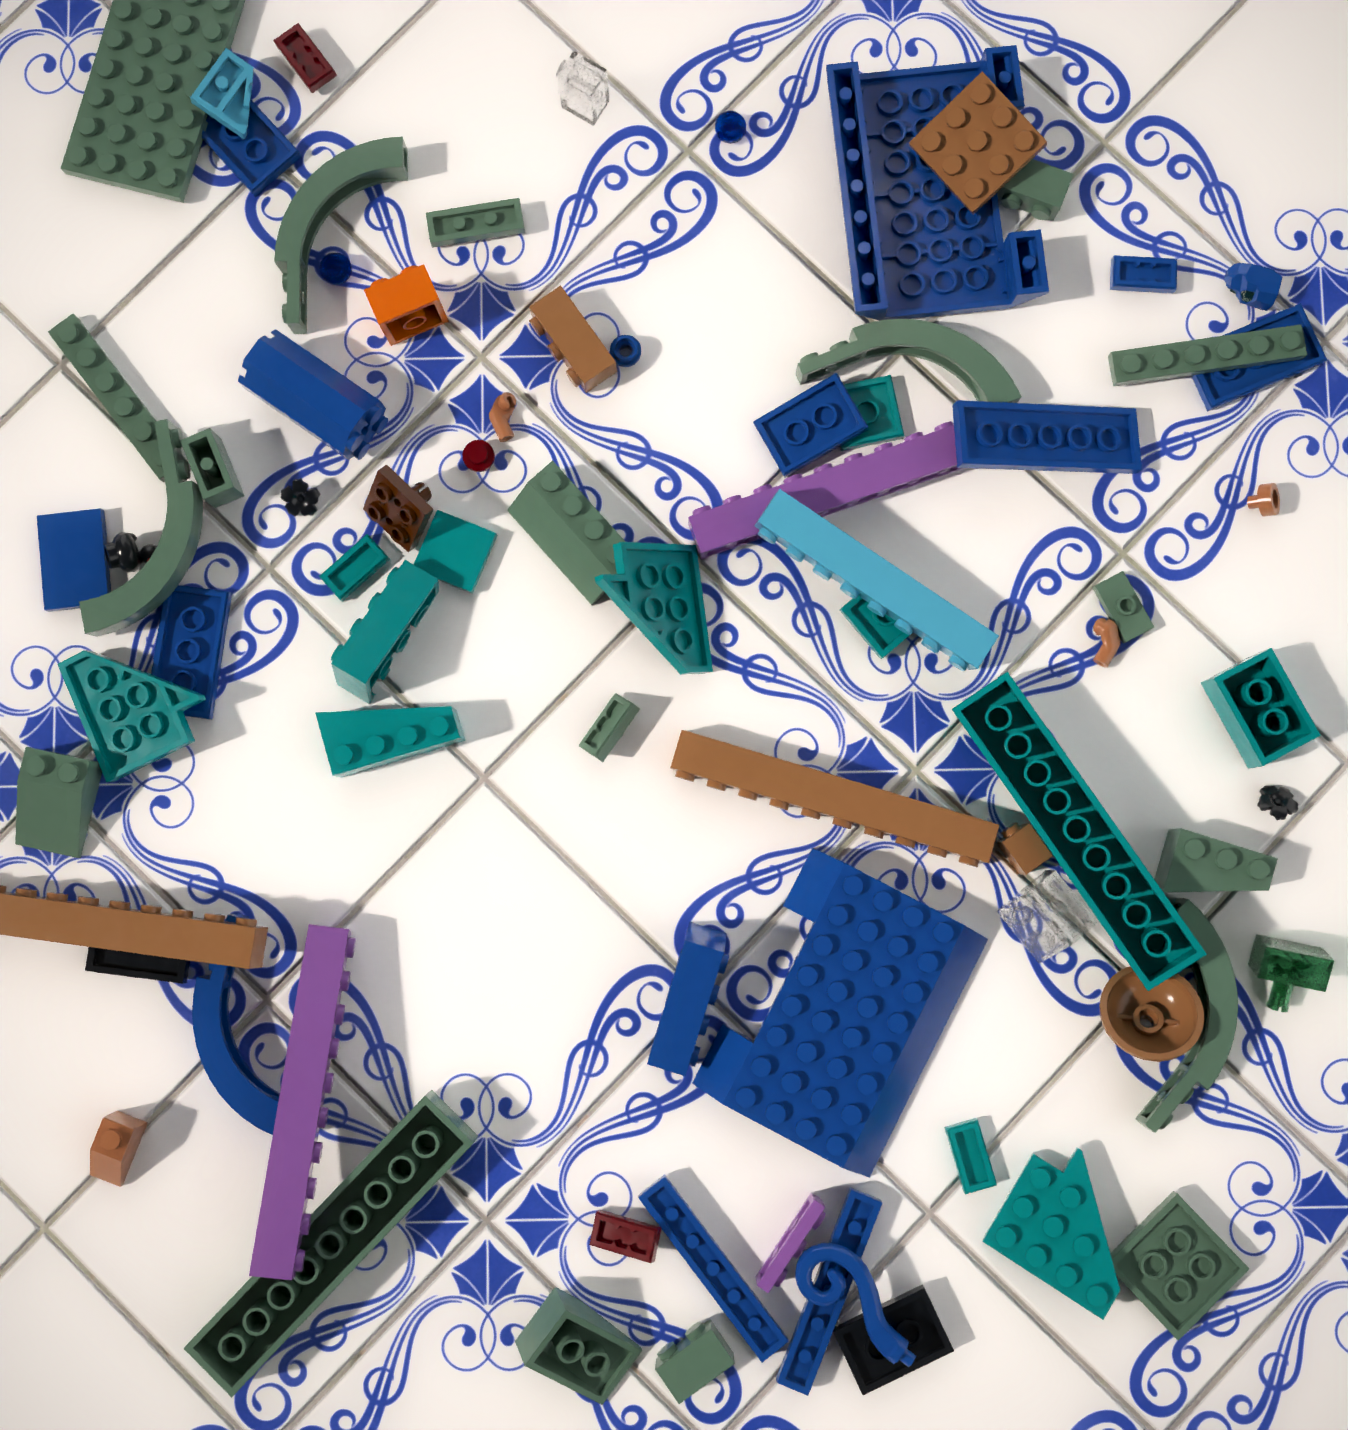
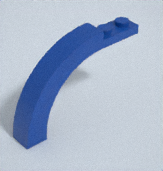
M237 913L227 914L225 921L236 923V917L249 918V916ZM209 963V971H212L211 975L206 974L196 978L192 1005L193 1032L202 1065L219 1095L235 1112L258 1129L273 1135L280 1093L265 1084L249 1068L240 1054L231 1030L229 995L236 967Z

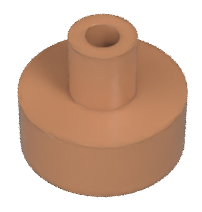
M1275 483L1259 485L1257 495L1247 497L1248 508H1259L1263 517L1278 515L1280 511V496L1277 485Z

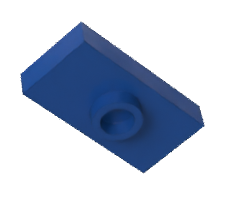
M1114 255L1111 258L1110 290L1173 294L1177 290V259Z

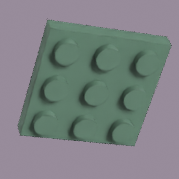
M1175 1191L1110 1253L1116 1276L1178 1341L1249 1270V1267Z

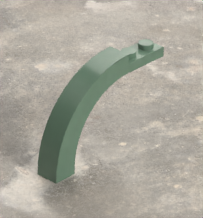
M403 136L368 141L339 153L318 168L303 183L291 200L278 231L274 262L283 273L282 286L284 292L287 293V304L282 305L283 322L289 326L294 334H307L308 261L314 239L320 227L335 208L355 193L377 184L408 181V149Z
M914 319L880 320L854 327L850 333V343L847 340L840 341L832 345L828 352L820 355L814 352L800 359V363L797 364L795 373L801 385L871 357L907 355L933 362L951 372L965 384L977 401L1018 403L1022 397L1005 368L980 344L951 328Z
M168 419L154 421L167 493V513L161 538L150 559L133 578L107 594L79 601L84 632L87 635L98 637L116 632L136 623L158 608L180 584L196 553L203 522V498L198 485L192 480L187 481V479H190L191 474L189 465L183 459L181 451L182 445L180 440L184 439L183 433L180 428H177Z
M1177 898L1172 905L1207 953V955L1190 965L1204 1009V1026L1196 1044L1186 1053L1175 1071L1135 1118L1141 1125L1154 1133L1158 1129H1164L1173 1118L1171 1113L1179 1104H1184L1190 1099L1194 1092L1193 1087L1195 1084L1206 1090L1210 1089L1227 1061L1237 1027L1238 994L1235 974L1229 955L1210 921L1200 909L1186 898Z

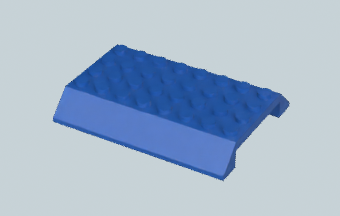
M1017 45L985 48L982 58L978 62L859 74L858 61L826 65L855 314L880 321L1009 309L1049 293L1041 229L1010 232L1003 242L997 193L972 215L909 145V142L982 71L1019 111L1024 109L1025 104Z
M812 848L783 904L787 909L814 922L754 1041L722 1023L692 1084L726 1107L839 1167L870 1178L988 939L962 923L864 872Z

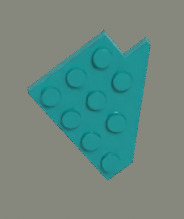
M619 542L614 544L616 574L596 576V584L680 675L713 672L696 545Z
M83 650L57 664L106 782H115L195 742L183 711L205 701V695L93 651Z
M1076 1147L1063 1171L1032 1153L985 1233L982 1242L1104 1320L1120 1292V1286L1083 1152Z

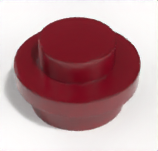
M473 440L465 446L462 458L466 467L471 471L484 472L493 465L495 453L488 442Z

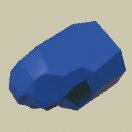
M1237 263L1226 271L1224 281L1230 292L1236 294L1240 303L1267 311L1273 306L1278 296L1283 277L1270 268L1250 263Z

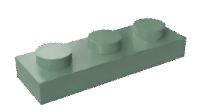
M520 198L426 212L432 248L525 233Z

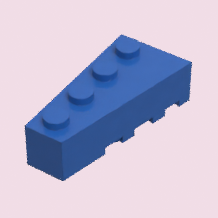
M689 922L684 945L680 951L674 978L670 984L647 1065L686 1076L689 1065L695 1067L701 1048L695 1046L698 1035L705 1036L710 1017L706 1016L705 1012L708 1004L715 1005L720 986L715 985V980L718 973L724 975L730 956L724 954L727 933Z

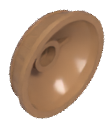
M1131 966L1113 975L1101 994L1099 1011L1106 1033L1119 1048L1139 1059L1160 1062L1178 1058L1187 1053L1196 1044L1204 1026L1202 1002L1193 986L1178 973L1150 991H1147ZM1146 1019L1150 1021L1152 1027H1144L1140 1020Z

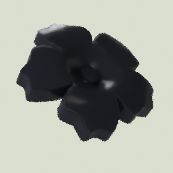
M302 478L294 479L292 487L287 486L281 490L280 498L287 502L285 508L289 514L297 516L301 512L303 516H313L318 510L314 504L318 503V497L321 494L318 489H308V483L304 482Z
M1264 786L1260 789L1261 796L1257 806L1261 811L1270 810V815L1274 816L1277 821L1285 820L1287 814L1297 813L1299 804L1292 799L1294 795L1289 789L1283 786L1279 790L1276 786Z

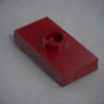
M299 23L273 40L275 46L311 93H314L337 76L333 67Z
M598 1210L595 1214L589 1245L647 1263H653L656 1259L662 1227L604 1210Z

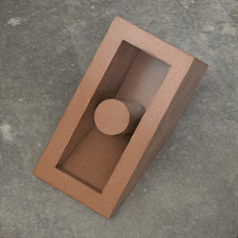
M120 1111L104 1116L90 1148V1175L119 1187L123 1186L148 1122Z

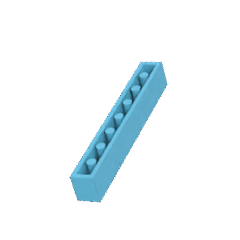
M781 489L775 493L754 525L759 529L758 535L771 544H775L777 541L787 548L785 553L798 562H802L804 559L814 566L812 571L827 581L830 578L841 584L840 590L854 599L859 596L869 603L867 608L881 617H884L886 614L896 620L894 624L896 628L908 635H911L912 632L923 639L921 642L923 646L934 653L943 652L950 657L948 662L961 671L978 669L999 635Z

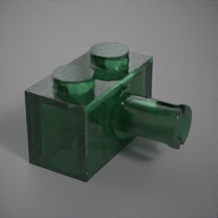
M1259 934L1255 936L1248 962L1249 967L1257 978L1273 981L1266 1006L1275 1011H1278L1279 1007H1281V1012H1288L1294 986L1326 992L1334 964L1333 958L1322 947Z

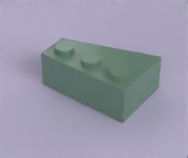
M1182 828L1169 829L1154 880L1163 892L1269 891L1278 858Z

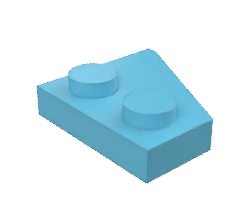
M225 48L190 97L192 104L243 139L247 136L254 67Z

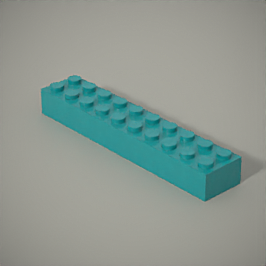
M1008 671L952 708V711L1147 991H1150L1207 955Z

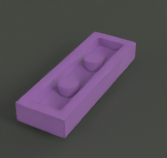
M812 1192L755 1276L757 1286L767 1293L770 1292L773 1286L779 1287L788 1273L786 1266L792 1257L797 1259L801 1255L807 1244V1241L804 1240L811 1228L816 1230L825 1218L826 1213L823 1211L825 1209L823 1200Z

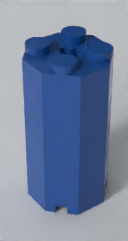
M276 329L270 332L273 335L271 339L265 335L259 338L243 359L241 367L247 370L245 378L239 374L237 382L246 391L347 460L353 457L361 460L368 452L369 442L373 436L380 434L388 423V418L384 416L386 408L383 403Z

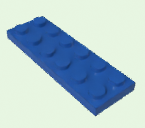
M957 400L952 405L957 468L1136 474L1142 470L1136 408Z

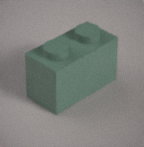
M1032 159L997 192L998 201L1006 208L1029 212L1038 220L1054 221L1061 209L1074 174Z
M211 428L180 440L203 500L217 508L245 496L223 441Z
M711 1319L704 1324L701 1321L695 1323L685 1332V1338L677 1344L674 1342L666 1344L657 1353L655 1370L678 1404L735 1364L734 1352Z

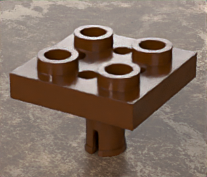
M385 465L377 471L363 510L396 543L400 544L407 552H410L417 547L434 510L427 503L431 499L432 494L428 486L419 491L425 486L423 482H418L411 488L388 465Z

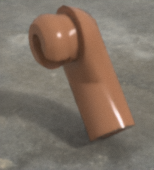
M509 392L499 395L489 412V419L500 442H506L514 437L508 421L514 411L516 398Z
M1099 618L1094 623L1093 631L1096 635H1101L1102 645L1093 661L1099 666L1108 668L1121 642L1117 624L1111 619Z

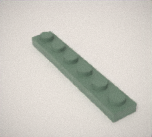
M72 313L49 330V335L158 479L164 483L165 479L154 424L156 419L81 320Z
M1302 324L1113 351L1108 355L1113 387L1301 360L1307 356Z

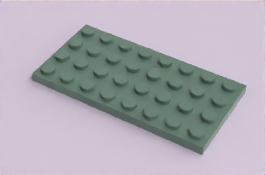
M113 0L60 169L66 175L184 203L203 141L202 131H206L208 125L206 121L208 114L192 104L190 97L225 48L231 49L245 0Z

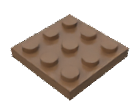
M982 71L909 142V145L974 215L1047 146V141Z

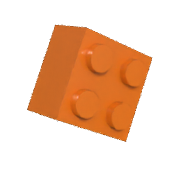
M424 264L409 266L403 269L399 275L390 279H378L370 287L364 289L376 320L391 346L449 322Z

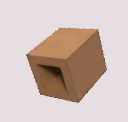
M1018 822L1011 824L1001 832L1003 838L996 842L1019 875H1027L1053 856L1030 823L1019 825Z

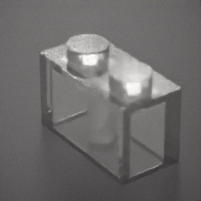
M573 50L568 60H562L556 72L561 106L566 111L594 126L610 101L607 69Z

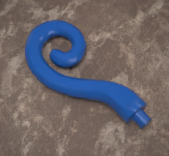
M824 1242L806 1249L799 1257L795 1271L796 1283L802 1295L809 1302L824 1307L838 1302L846 1290V1279L843 1273L837 1268H829L827 1276L831 1282V1287L826 1291H821L812 1282V1272L815 1266L823 1261H832L840 1264L852 1275L857 1285L866 1331L876 1349L891 1363L895 1364L900 1360L907 1367H910L916 1355L907 1349L909 1341L887 1322L875 1281L863 1260L850 1249L835 1243Z

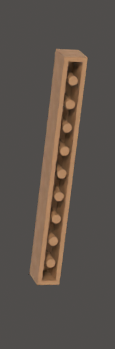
M681 730L670 769L676 771L675 777L691 782H694L695 777L708 780L706 786L713 789L725 791L726 786L739 790L738 796L756 801L758 796L770 799L769 805L788 810L789 805L802 809L801 815L819 820L821 815L833 818L832 824L851 829L852 824L865 828L864 834L883 839L884 834L897 837L895 843L914 848L916 843L928 846L927 853L946 858L948 852L960 856L958 862L973 867H978L979 862L989 863L999 829V824L685 730Z
M0 885V935L246 969L262 968L268 927L256 926L257 919L236 917V923L226 922L225 915L204 913L203 919L193 917L194 911L173 909L172 914L161 913L162 907L141 905V909L136 910L130 909V902L110 900L109 906L99 905V898L78 896V902L68 901V894L47 892V897L37 896L38 890L16 888V893L6 892L7 886Z

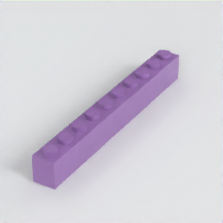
M949 421L940 424L934 428L935 432L923 435L922 432L911 434L904 438L905 442L894 446L892 442L882 444L874 449V453L865 456L862 453L850 455L844 459V463L834 467L832 463L821 465L813 470V474L802 477L801 474L792 475L783 480L784 484L773 488L771 484L760 486L753 490V495L741 498V495L731 496L723 500V505L711 509L710 505L695 509L692 511L693 515L688 517V525L700 559L761 539L762 537L758 535L759 529L754 525L779 489L821 517H825L963 469L957 468L953 422Z
M308 925L249 1276L292 1280L296 1276V1271L302 1272L306 1250L300 1249L302 1235H308L311 1223V1214L306 1213L308 1199H314L317 1186V1178L312 1177L314 1163H320L323 1143L317 1141L319 1129L325 1128L327 1124L329 1108L323 1107L325 1093L331 1094L334 1073L329 1072L331 1059H337L340 1039L334 1037L336 1025L343 1024L345 1005L340 1004L342 991H348L351 972L345 971L347 958H353L356 938H351V931L349 929Z

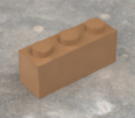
M561 285L529 306L532 316L529 322L539 337L544 334L550 344L547 347L557 362L563 360L568 367V370L565 372L575 387L581 385L587 393L617 372L616 361Z

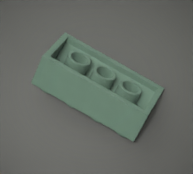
M552 460L527 482L507 511L591 605H594L606 594L596 584L595 577L602 574H616L613 545L626 541Z

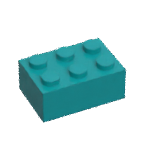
M1272 648L1258 652L1200 682L1248 769L1262 767L1321 736Z

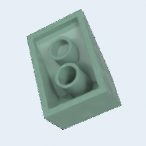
M25 748L17 780L16 845L81 858L102 775L98 761L43 749Z
M554 1287L515 1340L524 1366L603 1405L643 1351L641 1346L584 1302L557 1287Z

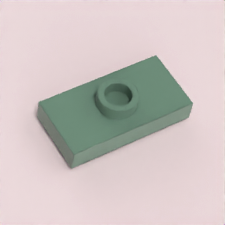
M1124 571L1092 587L1109 619L1117 624L1119 637L1123 644L1154 628Z
M615 693L582 739L579 747L601 762H604L640 708Z

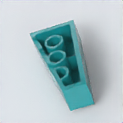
M404 560L399 568L394 567L386 580L387 586L382 593L377 592L368 604L369 611L363 619L358 618L354 622L349 632L350 638L345 645H338L331 656V665L337 685L368 704L371 703L376 695L371 689L377 679L385 680L391 670L389 667L393 661V653H402L411 635V631L408 629L410 626L418 627L439 593L438 579L407 560Z
M451 706L315 712L332 776L340 778L466 741L458 712Z

